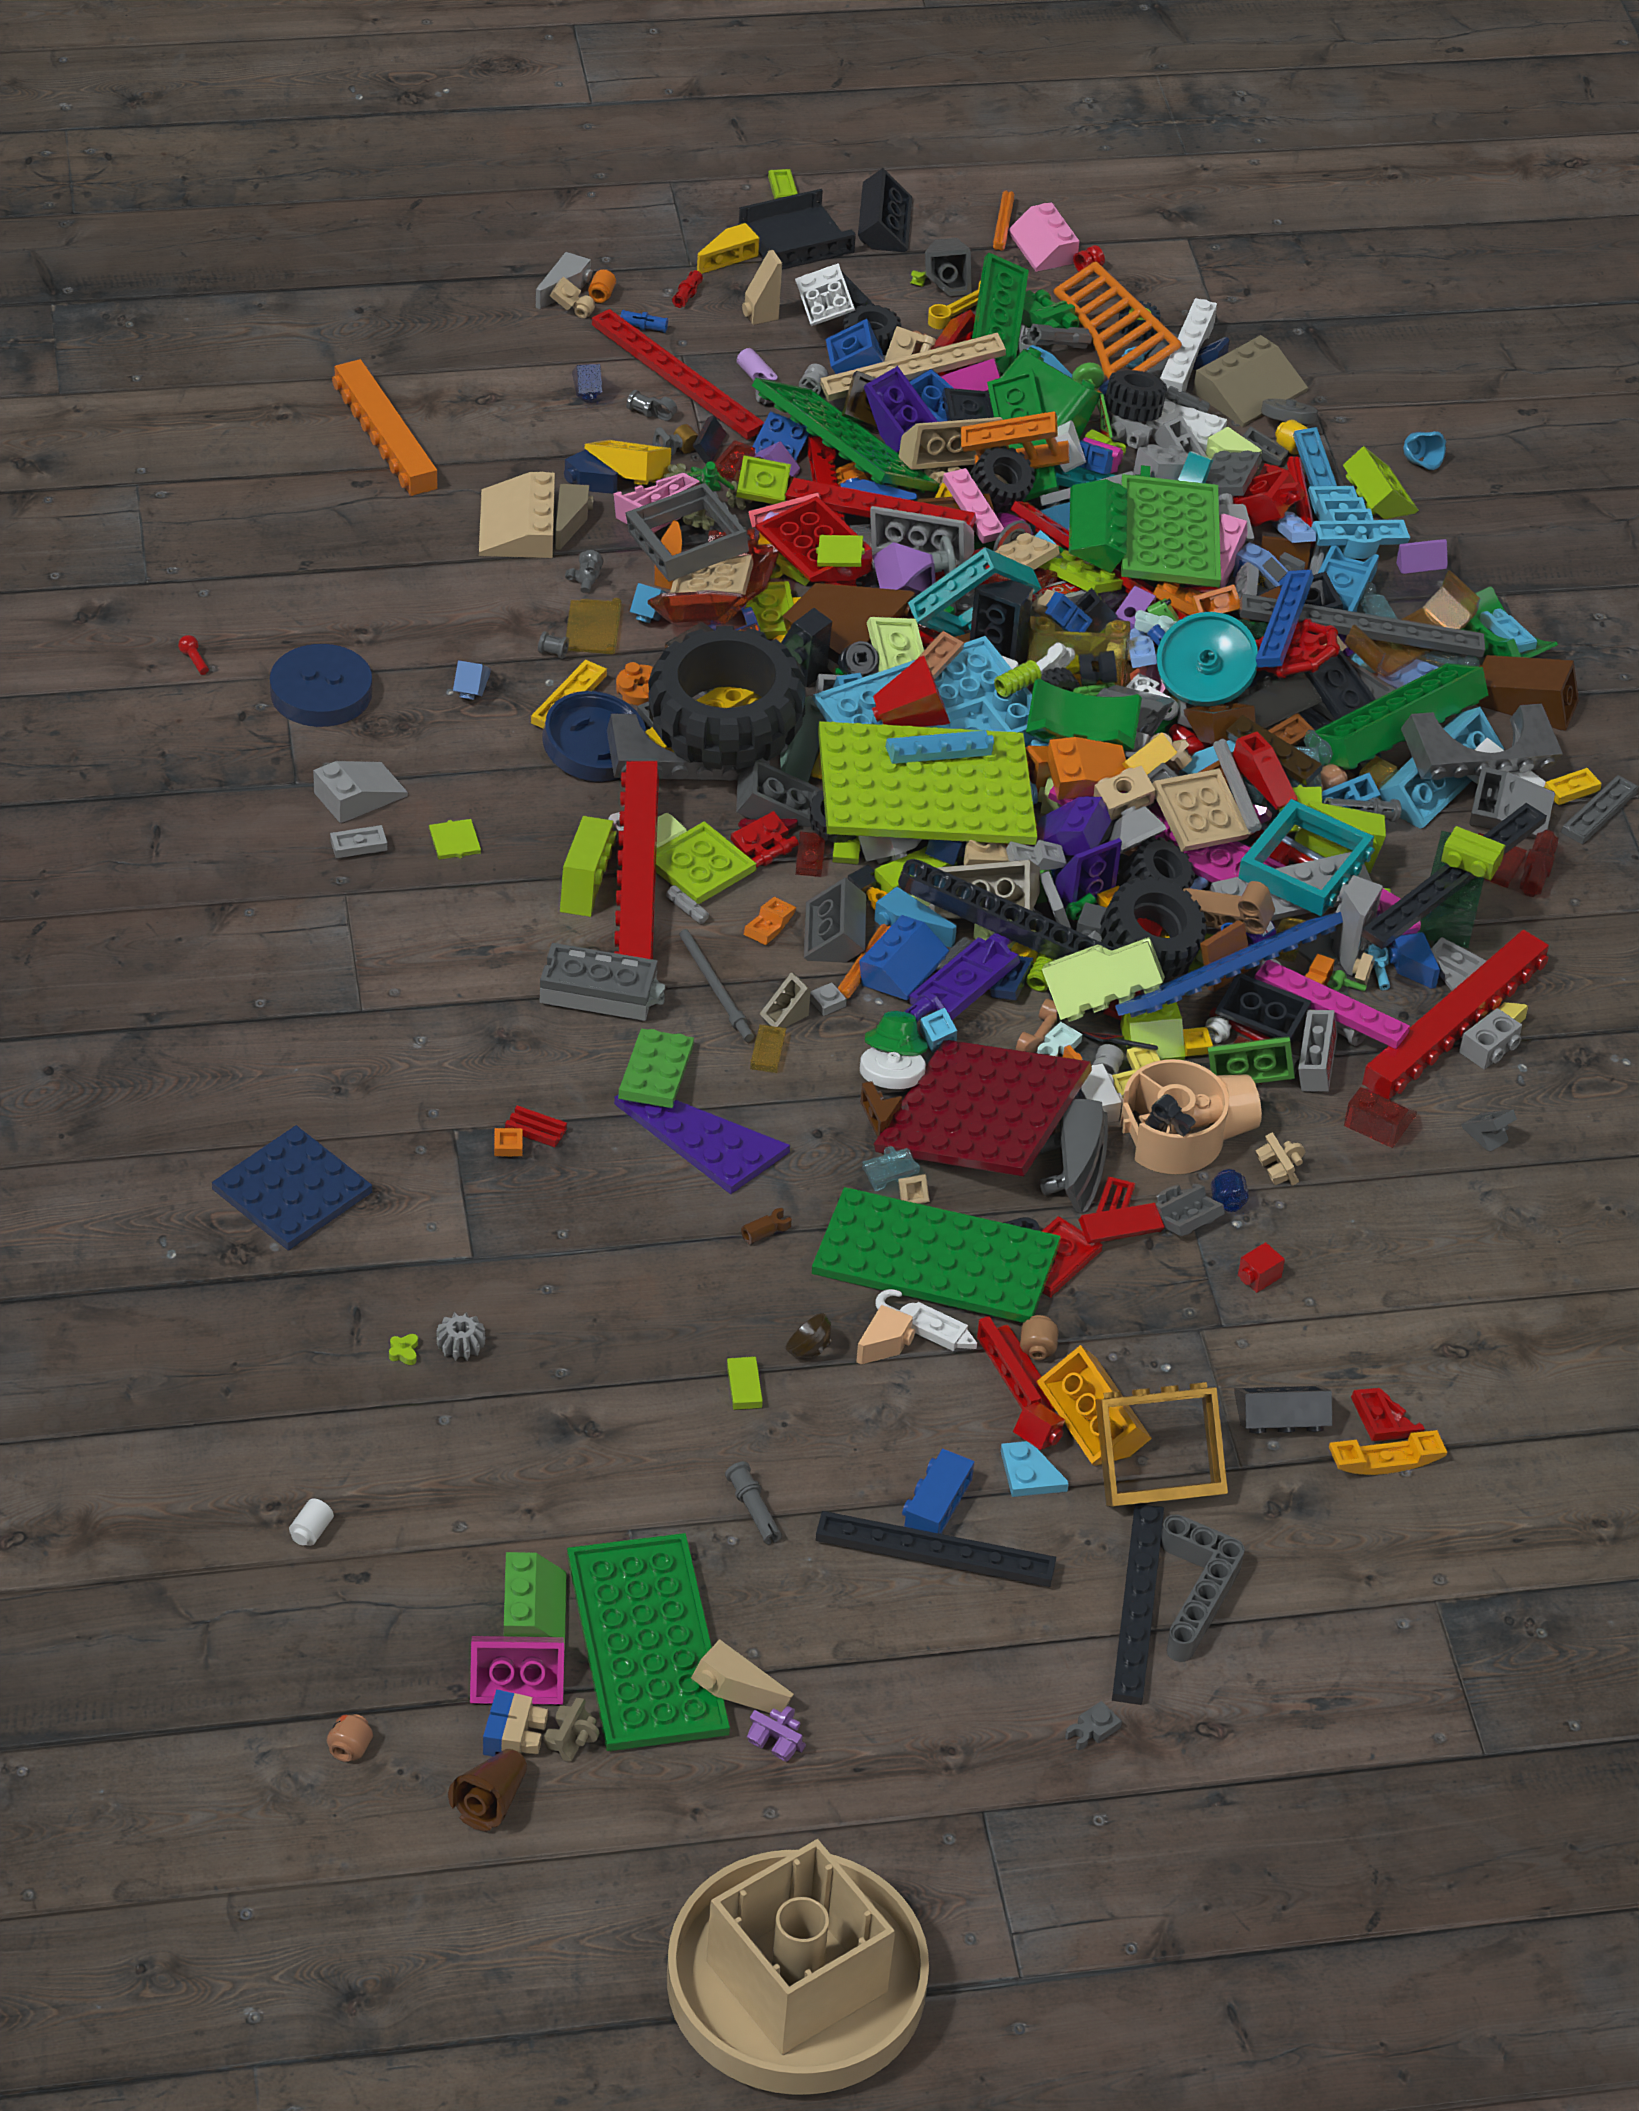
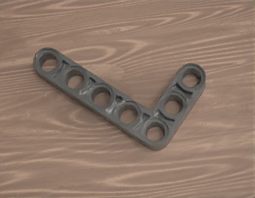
M1175 1514L1166 1517L1161 1533V1547L1172 1555L1204 1568L1169 1632L1166 1649L1168 1656L1174 1661L1185 1662L1190 1660L1240 1573L1245 1548L1242 1542L1236 1538Z

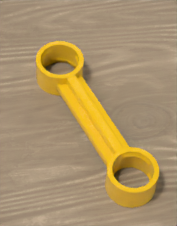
M980 282L978 290L947 306L943 304L932 305L928 311L929 326L935 329H945L952 317L977 305Z

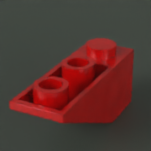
M1258 732L1238 738L1233 752L1237 768L1275 809L1278 810L1285 807L1291 799L1298 801L1273 747Z

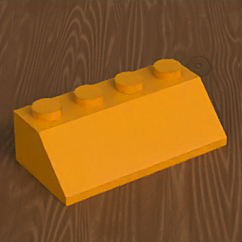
M1080 1345L1036 1382L1059 1416L1065 1419V1425L1091 1464L1096 1466L1102 1464L1095 1400L1104 1399L1103 1393L1117 1392L1119 1390L1096 1356ZM1129 1405L1108 1407L1114 1461L1128 1458L1152 1438Z

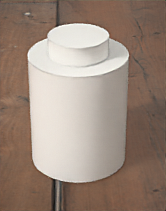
M310 1499L289 1527L292 1539L299 1545H314L333 1519L332 1509L321 1500Z

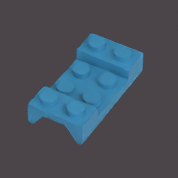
M1338 545L1330 547L1318 573L1326 571L1343 603V610L1357 612V606L1367 585L1371 584L1377 571L1379 555L1374 554L1362 562L1345 557Z

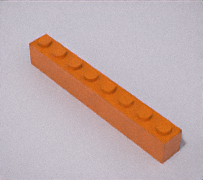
M359 359L334 366L335 376L332 377V382L335 390L340 391L344 403L350 406L353 416L359 419L363 431H367L372 444L378 447L382 459H386L391 472L395 473L399 478L401 487L405 488L410 496L437 489L436 467L362 360Z

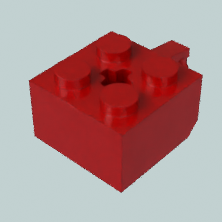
M1281 469L1253 477L1244 496H1235L1233 504H1244L1250 524L1256 527L1266 521L1272 520L1275 522L1282 519L1287 509L1294 502L1301 500L1305 492L1300 483L1295 482L1289 472Z

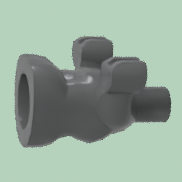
M594 550L581 552L579 554L580 569L575 570L571 568L566 570L565 578L581 583L580 591L589 593L591 585L600 576V569L604 562L602 555Z

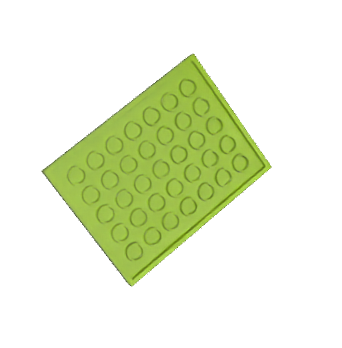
M819 721L818 735L827 834L952 841L973 840L990 843H1010L1011 841L1019 844L1036 845L1037 831L1024 734L1012 731L986 730L987 735H993L994 738L992 754L987 756L892 764L885 747L888 738L983 730Z

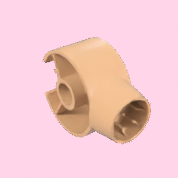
M1175 1059L1160 1060L1141 1067L1129 1078L1124 1090L1120 1127H1123V1133H1130L1136 1145L1135 1161L1160 1173L1186 1174L1198 1171L1211 1164L1219 1155L1224 1140L1258 1128L1262 1115L1261 1102L1256 1085L1249 1075L1216 1076L1207 1068L1193 1062ZM1164 1094H1168L1174 1097L1184 1114L1190 1115L1196 1121L1191 1127V1131L1192 1128L1208 1126L1211 1123L1214 1124L1200 1132L1191 1134L1190 1131L1183 1137L1176 1132L1171 1123H1166L1163 1130L1158 1131L1146 1125L1145 1121L1152 1111V1105ZM1134 1110L1141 1114L1139 1116L1141 1121L1139 1127L1132 1113Z

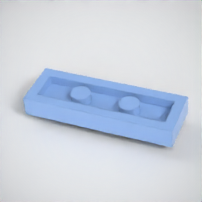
M1285 512V516L1275 522L1272 521V526L1292 543L1316 541V531L1294 512Z
M1136 628L1131 629L1130 632H1125L1132 668L1157 664L1153 640L1147 636V633Z

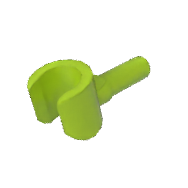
M913 270L911 273L913 278L910 284L922 287L927 278L925 272Z

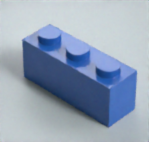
M945 1449L940 1451L936 1459L932 1458L928 1464L925 1479L920 1478L915 1487L914 1498L912 1500L908 1499L902 1511V1516H905L904 1527L941 1534L972 1481L975 1461Z

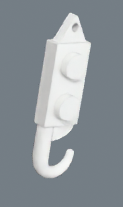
M892 1289L882 1291L876 1298L877 1309L881 1305L895 1309L887 1305L885 1299L890 1296L901 1297L902 1292ZM920 1302L909 1303L900 1310L895 1309L913 1316L912 1329H915L916 1334L954 1351L956 1348H977V1342L968 1331V1325Z

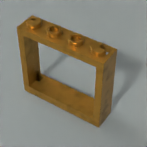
M1207 1382L1189 1384L1190 1390L1179 1391L1178 1385L1161 1387V1393L1150 1394V1388L1132 1390L1133 1396L1121 1397V1391L1103 1393L1104 1399L1095 1400L1106 1506L1228 1494L1217 1387L1207 1388ZM1202 1398L1211 1482L1117 1492L1108 1407Z

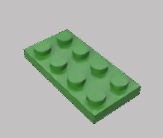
M641 1028L619 1088L618 1099L673 1108L694 1046V1037Z

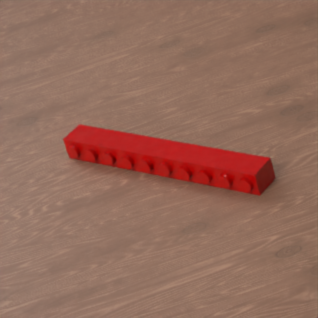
M626 761V772H621V786L625 788V791L620 792L621 807H625L624 811H620V827H624V830L619 831V846H623V850H618V866H622V870H617V885L621 886V890L616 891V903L621 908L615 912L616 926H620V931H615V947H619V951H614V953L653 960L659 797L658 761Z
M1523 929L1409 1028L1407 1036L1396 1049L1388 1046L1365 1067L1362 1084L1386 1100H1390L1396 1093H1402L1412 1079H1418L1428 1065H1434L1444 1051H1450L1454 1043L1460 1037L1463 1038V1034L1485 1018L1491 1010L1494 1011L1498 1008L1506 997H1511L1517 987L1522 983L1526 984L1530 980L1533 973L1545 967L1548 962L1547 952L1549 945Z

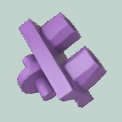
M789 1706L785 1707L782 1712L772 1709L770 1713L771 1718L756 1710L751 1714L752 1726L747 1735V1739L751 1744L763 1748L770 1736L778 1741L772 1749V1754L785 1762L793 1756L796 1750L802 1753L806 1746L802 1742L803 1736L790 1729L792 1728L797 1731L801 1724L793 1719L795 1709Z

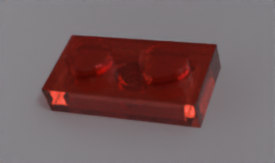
M734 440L716 460L717 472L723 478L733 481L737 470H741L743 456L754 457L755 448Z
M800 832L795 875L822 876L825 840L818 834Z

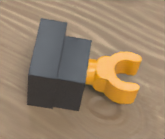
M866 865L849 874L847 879L866 894V900L869 899L872 908L875 909L876 902L888 893L876 888L875 871L869 865Z

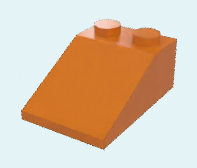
M1078 737L1049 741L1047 761L1057 800L1094 796V787L1100 780L1115 777L1126 769L1122 764L1126 761L1122 745Z

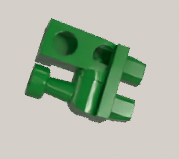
M1044 289L1038 290L1035 294L1031 290L1026 291L1021 322L1025 326L1031 328L1033 324L1050 325L1053 328H1079V318L1075 316V306L1073 304L1068 305L1067 301L1055 303L1051 300V295Z

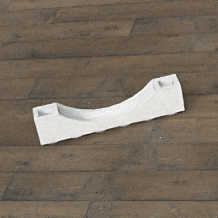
M1194 299L1178 336L1182 346L1170 355L1160 377L1166 383L1167 389L1173 386L1178 388L1179 392H1186L1198 352L1204 340L1209 339L1214 327L1217 303L1209 302L1205 299Z

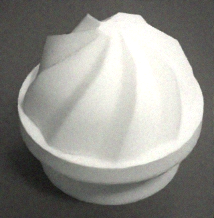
M1215 1016L1207 1020L1205 1027L1208 1029L1211 1041L1219 1043L1225 1041L1230 1036L1232 1026L1225 1017Z

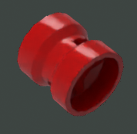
M1093 245L1088 247L1086 251L1082 250L1075 253L1073 262L1079 272L1093 262H1098L1103 266L1105 255L1099 246Z

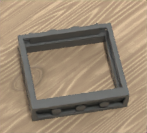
M706 483L625 512L630 535L668 581L749 551L748 541L750 537L747 534L746 527L740 525L737 516L729 512L726 503H722L715 491L712 492ZM705 509L726 534L724 537L672 556L651 529Z

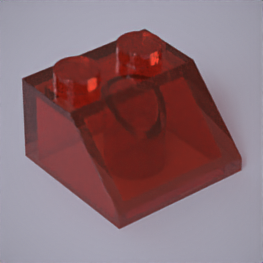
M1360 1087L1348 1103L1344 1126L1393 1148L1416 1117L1417 1111L1372 1090Z

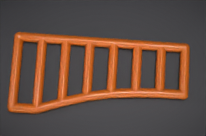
M1098 262L1091 263L1053 290L1054 295L1060 301H1067L1068 305L1073 304L1075 306V316L1079 318V322L1084 328L1089 329L1104 375L1108 379L1112 373L1119 371L1164 339L1169 345L1132 370L1146 372L1182 346L1181 341ZM1094 272L1099 276L1069 297L1065 293ZM1104 284H1108L1111 287L1082 308L1076 304ZM1117 294L1122 298V300L1091 321L1086 316ZM1128 306L1134 309V311L1098 334L1095 328ZM1140 317L1146 321L1105 349L1104 341ZM1152 328L1158 332L1110 365L1109 357Z

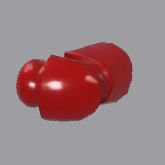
M1176 723L1169 729V735L1172 737L1173 742L1182 739L1186 740L1189 744L1186 750H1188V754L1191 756L1209 747V743L1201 742L1194 733L1181 724Z

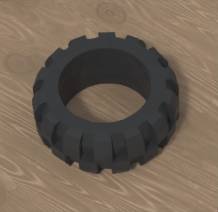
M716 626L715 631L704 632L703 629L686 634L682 643L674 641L663 651L652 668L648 681L649 718L653 722V729L666 747H672L678 757L690 763L694 760L701 761L705 768L722 770L723 765H736V769L753 767L756 760L762 758L769 761L782 752L785 744L790 745L800 730L802 718L805 715V677L799 663L792 656L789 649L777 639L769 641L764 632L747 628L746 631L734 630V626ZM735 687L752 691L762 698L745 706L720 708L705 705L694 700L692 697L709 689Z

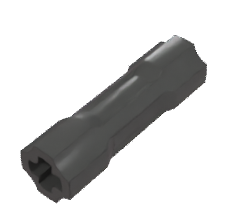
M1033 324L1027 333L1030 344L1049 346L1050 344L1067 345L1071 348L1086 349L1092 340L1089 329L1078 327L1065 329L1053 328L1050 325Z

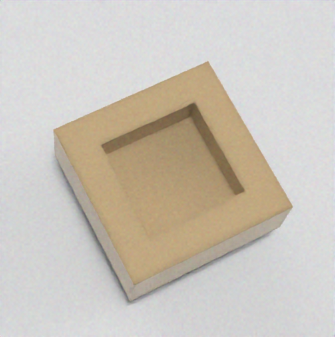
M1363 953L1361 959H1356L1352 973L1356 974V982L1367 985L1375 962L1374 956Z

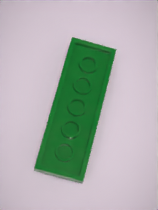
M988 252L983 262L972 339L994 333L999 334L1006 348L1005 356L995 358L1002 376L1017 356L1029 270Z
M1033 369L987 382L994 418L1001 417L1005 420L1043 413ZM1045 439L1032 441L1034 446L1047 444ZM1022 443L1008 445L1009 448H1024ZM1054 466L1034 469V486L1024 501L1059 491Z

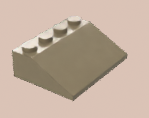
M1262 335L1196 370L1193 389L1195 395L1209 402L1211 406L1242 427L1264 416L1261 408L1265 399H1294L1308 391L1307 385L1279 347Z

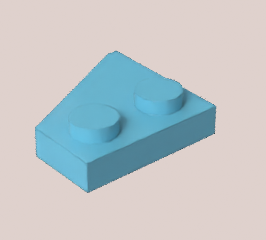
M1027 1441L1001 1444V1455L1012 1497L1068 1491L1067 1479L1035 1446Z

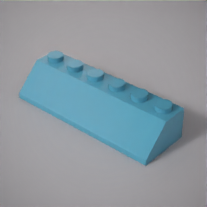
M1480 707L1457 714L1443 728L1453 739L1468 748L1475 750L1486 738H1489L1504 750L1503 745ZM1412 757L1379 789L1383 801L1399 800L1401 803L1400 818L1421 829L1472 780L1467 776L1461 778L1444 777L1438 780L1421 779Z

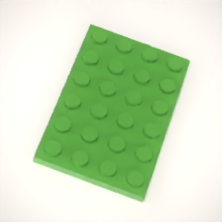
M1122 474L1121 485L1127 488V553L1121 560V577L1202 585L1205 587H1220L1218 485Z

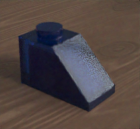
M600 364L576 365L572 370L576 396H582L583 400L597 399V395L602 393Z

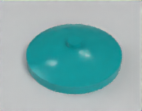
M1200 612L1179 620L1164 634L1157 651V667L1162 683L1179 700L1196 706H1216L1235 699L1249 687L1258 668L1256 663L1258 650L1250 630L1236 618L1219 612Z

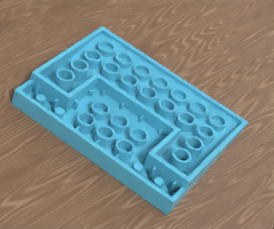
M983 636L964 643L963 650L935 679L950 723L927 727L1020 732L1024 734L1025 747L1049 746V743L1026 733L1032 694L1027 687L1016 691L1014 694H1010L1006 698L999 695L994 685L995 677L1011 670V667L988 638ZM915 660L814 694L813 701L827 722L882 725V721H876L872 710L876 706L873 696Z

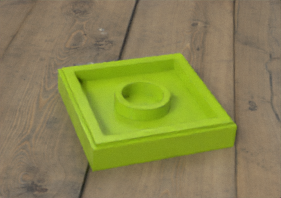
M744 455L736 497L770 504L784 502L791 464Z

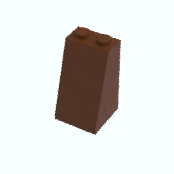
M1486 656L1483 665L1479 667H1483L1488 696L1480 699L1479 703L1476 704L1477 706L1513 716L1520 705L1542 704L1551 727L1558 730H1567L1579 702L1574 660Z

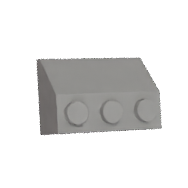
M1354 875L1348 884L1344 883L1341 888L1339 899H1342V903L1339 904L1336 913L1341 912L1343 922L1335 925L1336 931L1331 932L1330 938L1334 939L1333 952L1346 973L1351 976L1353 975L1352 970L1356 959H1361L1365 949L1371 944L1370 941L1361 936L1362 930L1376 919L1383 885Z

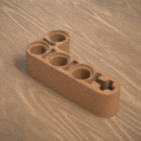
M1249 882L1242 896L1192 888L1183 889V891L1187 890L1192 894L1191 898L1193 901L1197 900L1201 906L1200 912H1203L1205 915L1207 927L1221 929V926L1225 923L1241 921L1245 923L1246 933L1263 934L1275 913L1270 891L1261 882Z

